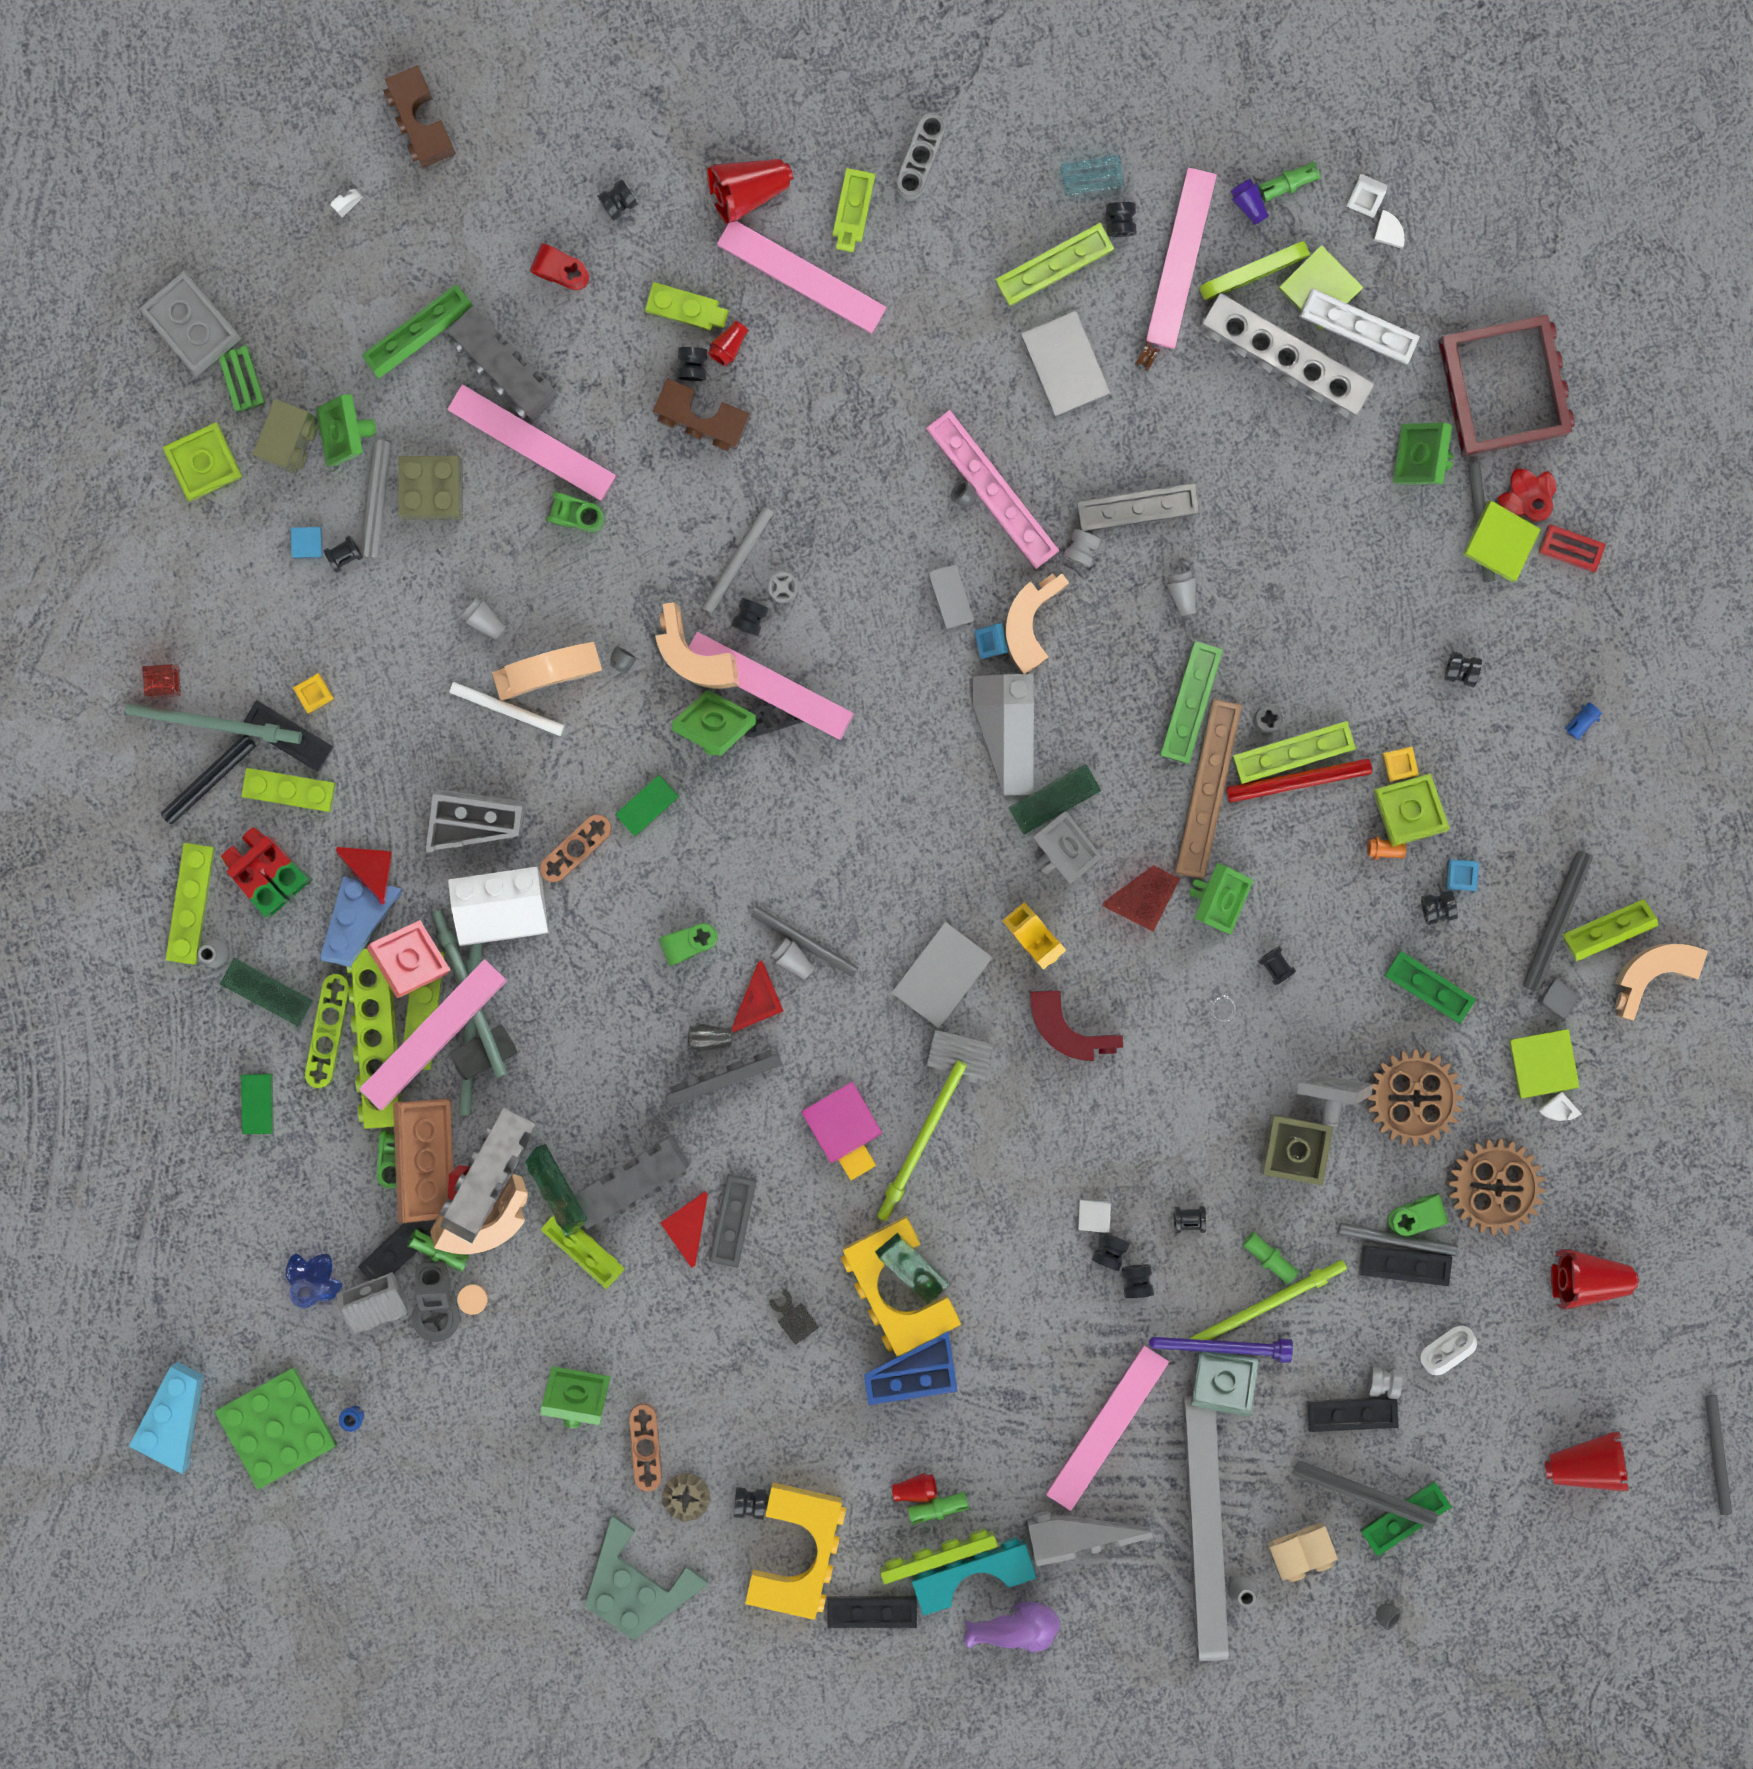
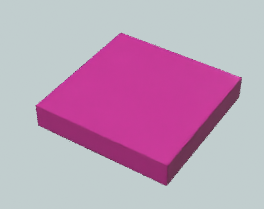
M853 1081L801 1111L831 1164L883 1134Z

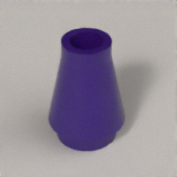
M1250 178L1230 190L1233 196L1231 200L1252 221L1253 225L1258 224L1269 216L1257 183L1253 184Z

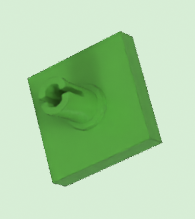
M352 394L340 395L316 408L327 467L338 466L363 454L360 438L374 436L376 425L373 419H356Z
M1444 422L1402 424L1393 483L1400 485L1443 484L1445 470L1452 468L1454 463L1447 461V458L1454 459V454L1448 451L1452 425Z
M706 690L672 721V731L702 746L706 754L721 756L755 725L756 715L712 691Z
M1217 863L1209 884L1200 879H1196L1192 883V885L1203 890L1201 892L1190 888L1189 891L1191 897L1201 900L1194 919L1231 935L1254 880Z
M552 1366L540 1415L564 1419L563 1424L568 1428H578L581 1422L600 1425L610 1384V1376Z

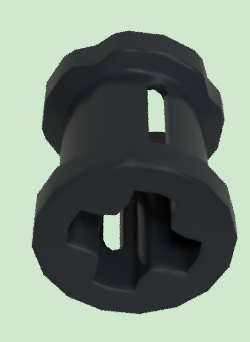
M350 535L345 537V541L336 547L323 550L330 565L337 573L341 571V567L349 562L363 558L358 546Z
M1280 946L1272 949L1258 960V963L1264 965L1272 976L1274 985L1280 984L1296 972L1295 968L1290 967L1281 954L1282 949Z
M1200 1206L1199 1209L1181 1210L1180 1207H1174L1175 1233H1181V1230H1199L1200 1233H1205V1206Z

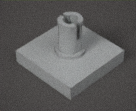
M1066 811L1033 837L1045 852L1044 855L1038 857V866L1040 867L1047 861H1050L1041 870L1049 874L1057 867L1069 884L1077 880L1102 858Z
M1315 1073L1298 1082L1297 1094L1325 1099L1321 1123L1328 1126L1340 1125L1342 1102L1355 1105L1370 1097L1373 1084Z

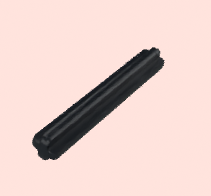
M243 735L161 812L162 818L167 823L174 824L256 747L254 741L249 736Z

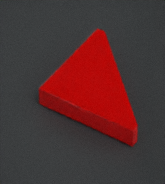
M337 847V856L345 862L358 880L374 894L379 903L385 904L392 863V851Z
M763 960L758 962L731 1028L732 1032L741 1030L784 1011Z
M706 1191L660 1222L691 1268L696 1265L708 1198Z

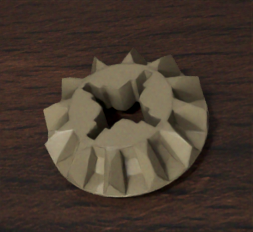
M683 1473L676 1475L664 1487L662 1494L663 1505L672 1518L682 1522L696 1520L708 1508L710 1502L708 1486L700 1477L694 1474ZM687 1485L689 1486L690 1496L699 1500L689 1501L686 1510H684L682 1500L673 1496L683 1495Z

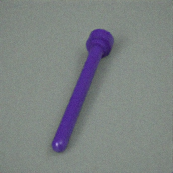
M1152 1337L1149 1340V1345L1153 1349L1271 1356L1272 1359H1277V1362L1291 1363L1293 1356L1292 1339L1279 1338L1278 1341H1273L1272 1344Z

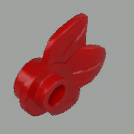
M1514 469L1511 476V488L1513 491L1498 496L1499 504L1517 516L1526 515L1533 521L1547 519L1553 511L1552 497L1557 488L1554 477L1549 471L1543 472L1536 477L1526 469ZM1535 502H1542L1544 507L1542 509H1535L1532 505Z

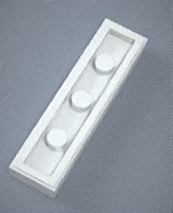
M1310 289L1299 315L1300 318L1405 365L1409 363L1420 337L1315 289Z

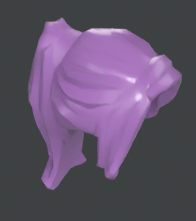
M1019 1602L1013 1605L1012 1610H1019L1011 1616L1002 1615L993 1620L976 1623L966 1620L967 1632L964 1635L963 1641L968 1648H972L978 1643H988L1014 1649L1019 1647L1032 1653L1040 1650L1043 1651L1048 1648L1057 1636V1632L1060 1629V1621L1055 1611L1050 1607L1035 1602Z

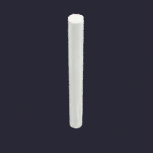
M453 682L449 692L558 736L562 735L565 727L563 724L500 701L456 682Z

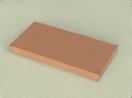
M448 1098L393 1102L398 1223L437 1220L448 1199L449 1174L453 1171L451 1101Z

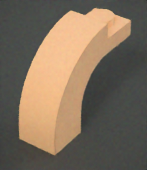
M1054 574L1045 578L1039 583L1041 587L1039 591L1032 582H1029L1018 593L1009 609L1005 624V637L1009 655L1021 674H1027L1048 659V655L1034 636L1033 617L1036 610L1044 602L1068 586L1069 582L1063 574L1057 578Z
M675 602L662 604L664 613H660V623L662 630L667 631V634L656 635L655 637L658 648L667 664L679 675L699 686L713 689L740 686L735 656L731 653L713 656H701L693 653L685 640L680 606Z
M589 642L523 659L504 666L505 668L494 671L492 674L500 701L545 686L583 678L602 671L595 644L594 642Z
M1660 944L1636 954L1625 964L1615 981L1616 985L1625 987L1624 993L1620 992L1616 1000L1615 1009H1618L1616 1016L1634 1021L1646 986L1653 978L1660 974L1673 972L1691 979H1699L1708 951L1685 944Z
M511 1174L473 1244L441 1228L444 1217L439 1215L430 1231L434 1248L455 1254H474L495 1248L511 1238L525 1221L521 1207L527 1201L528 1191L526 1190L523 1177Z

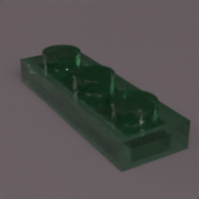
M1084 764L1013 804L1008 809L1020 831L1025 835L1099 793L1101 789L1089 767Z
M233 958L220 982V985L298 1027L301 1026L314 1002L308 996L237 958Z
M547 1145L537 1146L525 1161L528 1172L535 1179L543 1199L548 1203L555 1216L556 1223L561 1227L565 1236L576 1234L587 1218Z
M898 1232L875 1251L878 1258L927 1304L950 1286L946 1277Z

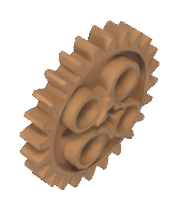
M1412 1049L1411 1057H1408L1405 1051H1400V1060H1397L1393 1055H1389L1391 1064L1388 1066L1380 1062L1379 1065L1383 1072L1381 1074L1372 1072L1377 1082L1370 1083L1373 1084L1374 1094H1371L1366 1099L1374 1101V1104L1369 1106L1367 1111L1376 1112L1377 1115L1371 1121L1373 1123L1382 1121L1379 1131L1383 1133L1390 1129L1388 1137L1390 1140H1394L1400 1135L1399 1141L1402 1145H1405L1408 1138H1410L1412 1146H1417L1419 1138L1422 1139L1425 1145H1429V1136L1431 1135L1436 1140H1441L1439 1131L1443 1130L1450 1133L1451 1131L1447 1123H1458L1457 1119L1452 1116L1453 1112L1463 1111L1460 1107L1456 1106L1457 1101L1464 1100V1097L1456 1095V1091L1461 1089L1463 1085L1453 1084V1080L1456 1079L1458 1074L1455 1072L1447 1073L1451 1066L1450 1063L1439 1065L1441 1056L1436 1055L1430 1061L1429 1051H1424L1421 1058L1417 1049ZM1403 1074L1407 1079V1085L1403 1090L1397 1091L1393 1087V1080L1397 1075ZM1428 1075H1434L1437 1081L1435 1088L1431 1091H1426L1423 1087V1080ZM1415 1090L1417 1094L1423 1096L1440 1095L1441 1099L1439 1101L1416 1100L1414 1105L1409 1100H1389L1388 1096L1413 1095ZM1403 1104L1406 1107L1407 1114L1404 1119L1397 1121L1393 1117V1109L1397 1105ZM1432 1104L1436 1108V1116L1434 1119L1426 1121L1422 1114L1423 1109L1427 1105Z
M1497 1138L1495 1146L1492 1145L1490 1139H1485L1484 1148L1476 1142L1473 1143L1475 1152L1471 1153L1464 1149L1463 1152L1466 1159L1464 1161L1458 1158L1455 1159L1456 1163L1460 1166L1459 1170L1450 1169L1449 1171L1456 1176V1180L1447 1181L1448 1185L1455 1187V1191L1448 1193V1197L1457 1198L1458 1200L1451 1207L1453 1209L1462 1208L1458 1218L1463 1220L1470 1217L1467 1226L1470 1228L1479 1223L1478 1232L1484 1233L1487 1227H1489L1490 1234L1493 1236L1496 1235L1498 1228L1501 1229L1504 1235H1508V1226H1511L1516 1231H1520L1518 1222L1522 1221L1529 1225L1528 1213L1538 1215L1537 1211L1533 1208L1534 1204L1543 1205L1544 1203L1537 1198V1194L1546 1192L1545 1189L1538 1187V1183L1545 1180V1177L1536 1175V1172L1542 1168L1541 1165L1530 1164L1535 1156L1529 1154L1524 1157L1525 1147L1520 1146L1514 1151L1515 1142L1509 1141L1506 1147H1504L1503 1139ZM1481 1163H1487L1489 1174L1487 1177L1479 1179L1476 1175V1168ZM1516 1165L1519 1169V1175L1515 1180L1509 1181L1506 1178V1170L1508 1167ZM1498 1181L1506 1186H1522L1523 1189L1522 1191L1498 1189L1495 1194V1191L1489 1188H1471L1470 1184L1477 1182L1493 1185ZM1479 1193H1485L1487 1196V1203L1482 1208H1476L1474 1205V1197ZM1509 1195H1514L1517 1199L1515 1208L1509 1211L1505 1210L1503 1205L1504 1199Z

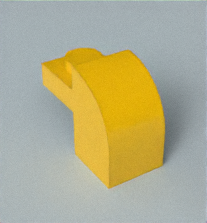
M1025 902L1002 920L1013 936L1043 970L1048 965L1054 963L1066 951Z

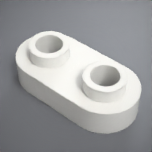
M1466 1326L1454 1327L1422 1351L1421 1363L1426 1371L1432 1375L1444 1374L1476 1350L1477 1339L1470 1328Z

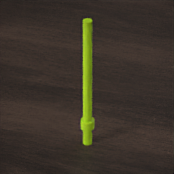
M956 1060L894 1182L888 1185L884 1193L886 1198L876 1215L881 1220H888L896 1202H900L906 1192L904 1187L967 1067L966 1063Z
M1343 1259L1322 1270L1319 1267L1309 1272L1310 1276L1188 1339L1212 1340L1315 1286L1317 1289L1328 1283V1279L1348 1269Z

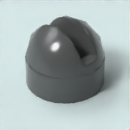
M965 480L960 481L951 492V500L960 506H971L977 499L976 489Z
M616 646L611 654L610 662L611 666L616 668L617 671L624 672L633 666L637 658L627 650Z
M1382 1604L1376 1611L1377 1621L1386 1630L1392 1629L1402 1616V1611L1392 1604Z

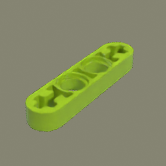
M1302 241L1215 278L1198 288L1204 302L1217 298L1220 293L1223 295L1296 264L1308 258L1311 254L1305 241Z
M331 974L324 979L305 1070V1079L314 1088L328 1086L334 1077L349 1001L348 988L351 985L349 979L343 974ZM336 978L340 979V984L344 986V991H338L336 1000H342V1006L337 1003H325L326 997L329 999L333 998L334 990L329 988V984L334 983ZM329 1007L336 1009L339 1013V1019L333 1025L327 1024L323 1019V1013ZM321 1037H328L333 1042V1049L328 1054L321 1053L317 1048V1042ZM314 1056L321 1059H331L330 1064L327 1062L323 1064L322 1071L327 1074V1078L321 1079L320 1083L316 1082L315 1076H312V1071L318 1070L320 1061L314 1062Z

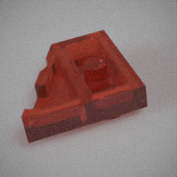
M1152 865L1103 901L1101 906L1153 932L1180 878Z

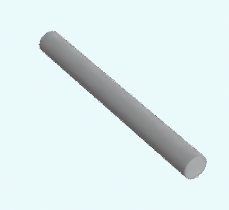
M763 507L703 605L702 609L713 614L774 512L770 509Z

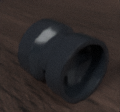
M622 179L616 182L613 189L609 192L603 191L597 195L600 203L613 221L619 218L625 209H632L638 205L633 194Z
M1113 202L1106 204V215L1111 218L1109 220L1110 223L1107 225V236L1129 237L1137 234L1136 224L1132 218L1136 214L1135 203Z
M679 347L678 358L680 360V367L677 368L676 378L685 381H705L706 370L704 369V362L707 360L708 350L698 347Z
M741 598L738 605L741 612L733 618L731 626L751 635L759 636L761 631L760 619L766 617L769 608Z
M1452 651L1446 666L1444 680L1451 682L1459 680L1465 686L1474 688L1480 675L1482 659L1476 657L1465 658L1462 653Z
M1452 890L1442 892L1440 896L1436 897L1432 895L1421 896L1422 911L1427 925L1436 924L1441 919H1446L1447 921L1458 919L1457 905Z
M1102 1233L1100 1248L1094 1252L1091 1260L1112 1270L1119 1271L1122 1265L1121 1257L1123 1253L1128 1251L1130 1243L1111 1234Z
M1150 1264L1130 1265L1121 1268L1122 1277L1126 1279V1286L1124 1287L1125 1298H1143L1154 1295L1153 1285L1150 1284L1149 1277L1152 1275Z
M736 1487L734 1517L743 1518L747 1515L752 1516L754 1519L764 1520L766 1490L757 1489L751 1492L747 1491L746 1488ZM750 1500H753L752 1507H750Z

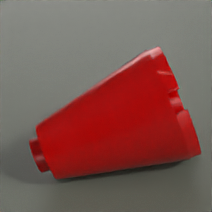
M781 159L714 164L707 168V182L710 195L715 193L718 203H715L714 206L720 218L726 224L735 222L788 189L790 181L793 180L790 165L788 163L784 164Z
M1571 1249L1559 1250L1555 1257H1560L1558 1264H1552L1551 1268L1553 1298H1559L1561 1304H1557V1306L1562 1309H1572L1633 1294L1639 1284L1638 1274L1631 1265Z
M1620 1431L1611 1432L1550 1454V1461H1545L1547 1479H1553L1555 1485L1621 1492L1629 1491L1628 1483L1622 1484V1481H1628L1621 1441L1616 1442L1617 1439H1622Z

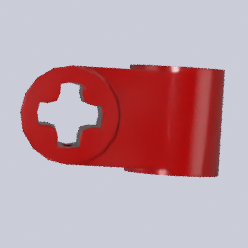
M541 243L529 270L544 280L555 282L574 291L585 288L590 278L583 262L544 243ZM578 270L580 277L574 276L571 280L568 275L569 272L575 273Z

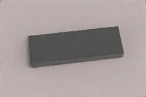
M733 1174L727 1175L709 1262L739 1267L757 1179Z

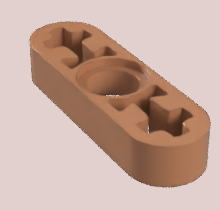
M602 815L589 817L542 861L540 872L543 878L550 882L563 880L610 836L612 831L610 821ZM593 821L597 823L603 821L605 823L603 827L605 833L602 836L598 833L591 838L595 844L590 847L587 839L580 836L579 833L584 830L585 834L588 835L593 830L591 825ZM573 840H580L584 844V853L579 857H572L568 853V845ZM562 850L564 856L572 861L573 864L568 867V864L565 862L559 868L561 872L559 876L556 874L549 876L547 872L550 868L547 864L550 861L557 863L561 860L562 857L557 854Z
M640 1403L632 1409L629 1416L634 1480L639 1489L653 1491L659 1486L662 1479L657 1413L652 1405ZM640 1410H645L646 1415H651L652 1419L647 1420L646 1428L647 1431L653 1429L654 1434L641 1433L636 1435L635 1430H642L641 1421L635 1419V1416L639 1415ZM649 1439L653 1442L654 1451L650 1455H642L638 1451L637 1444L640 1440ZM656 1459V1464L650 1463L651 1474H656L657 1478L652 1479L651 1484H646L645 1479H640V1476L645 1473V1463L638 1465V1460L647 1462Z

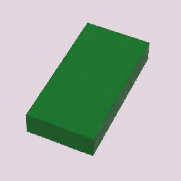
M658 775L615 815L636 837L676 801L679 796Z
M242 1074V1134H273V1074Z

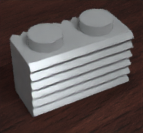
M935 1030L926 1065L932 1067V1073L948 1076L956 1060H960L967 1064L961 1080L977 1083L978 1078L985 1080L993 1044Z
M393 1272L336 1294L338 1310L352 1334L370 1330L374 1325L378 1326L385 1321L396 1320L402 1314L406 1315L408 1313L406 1296Z

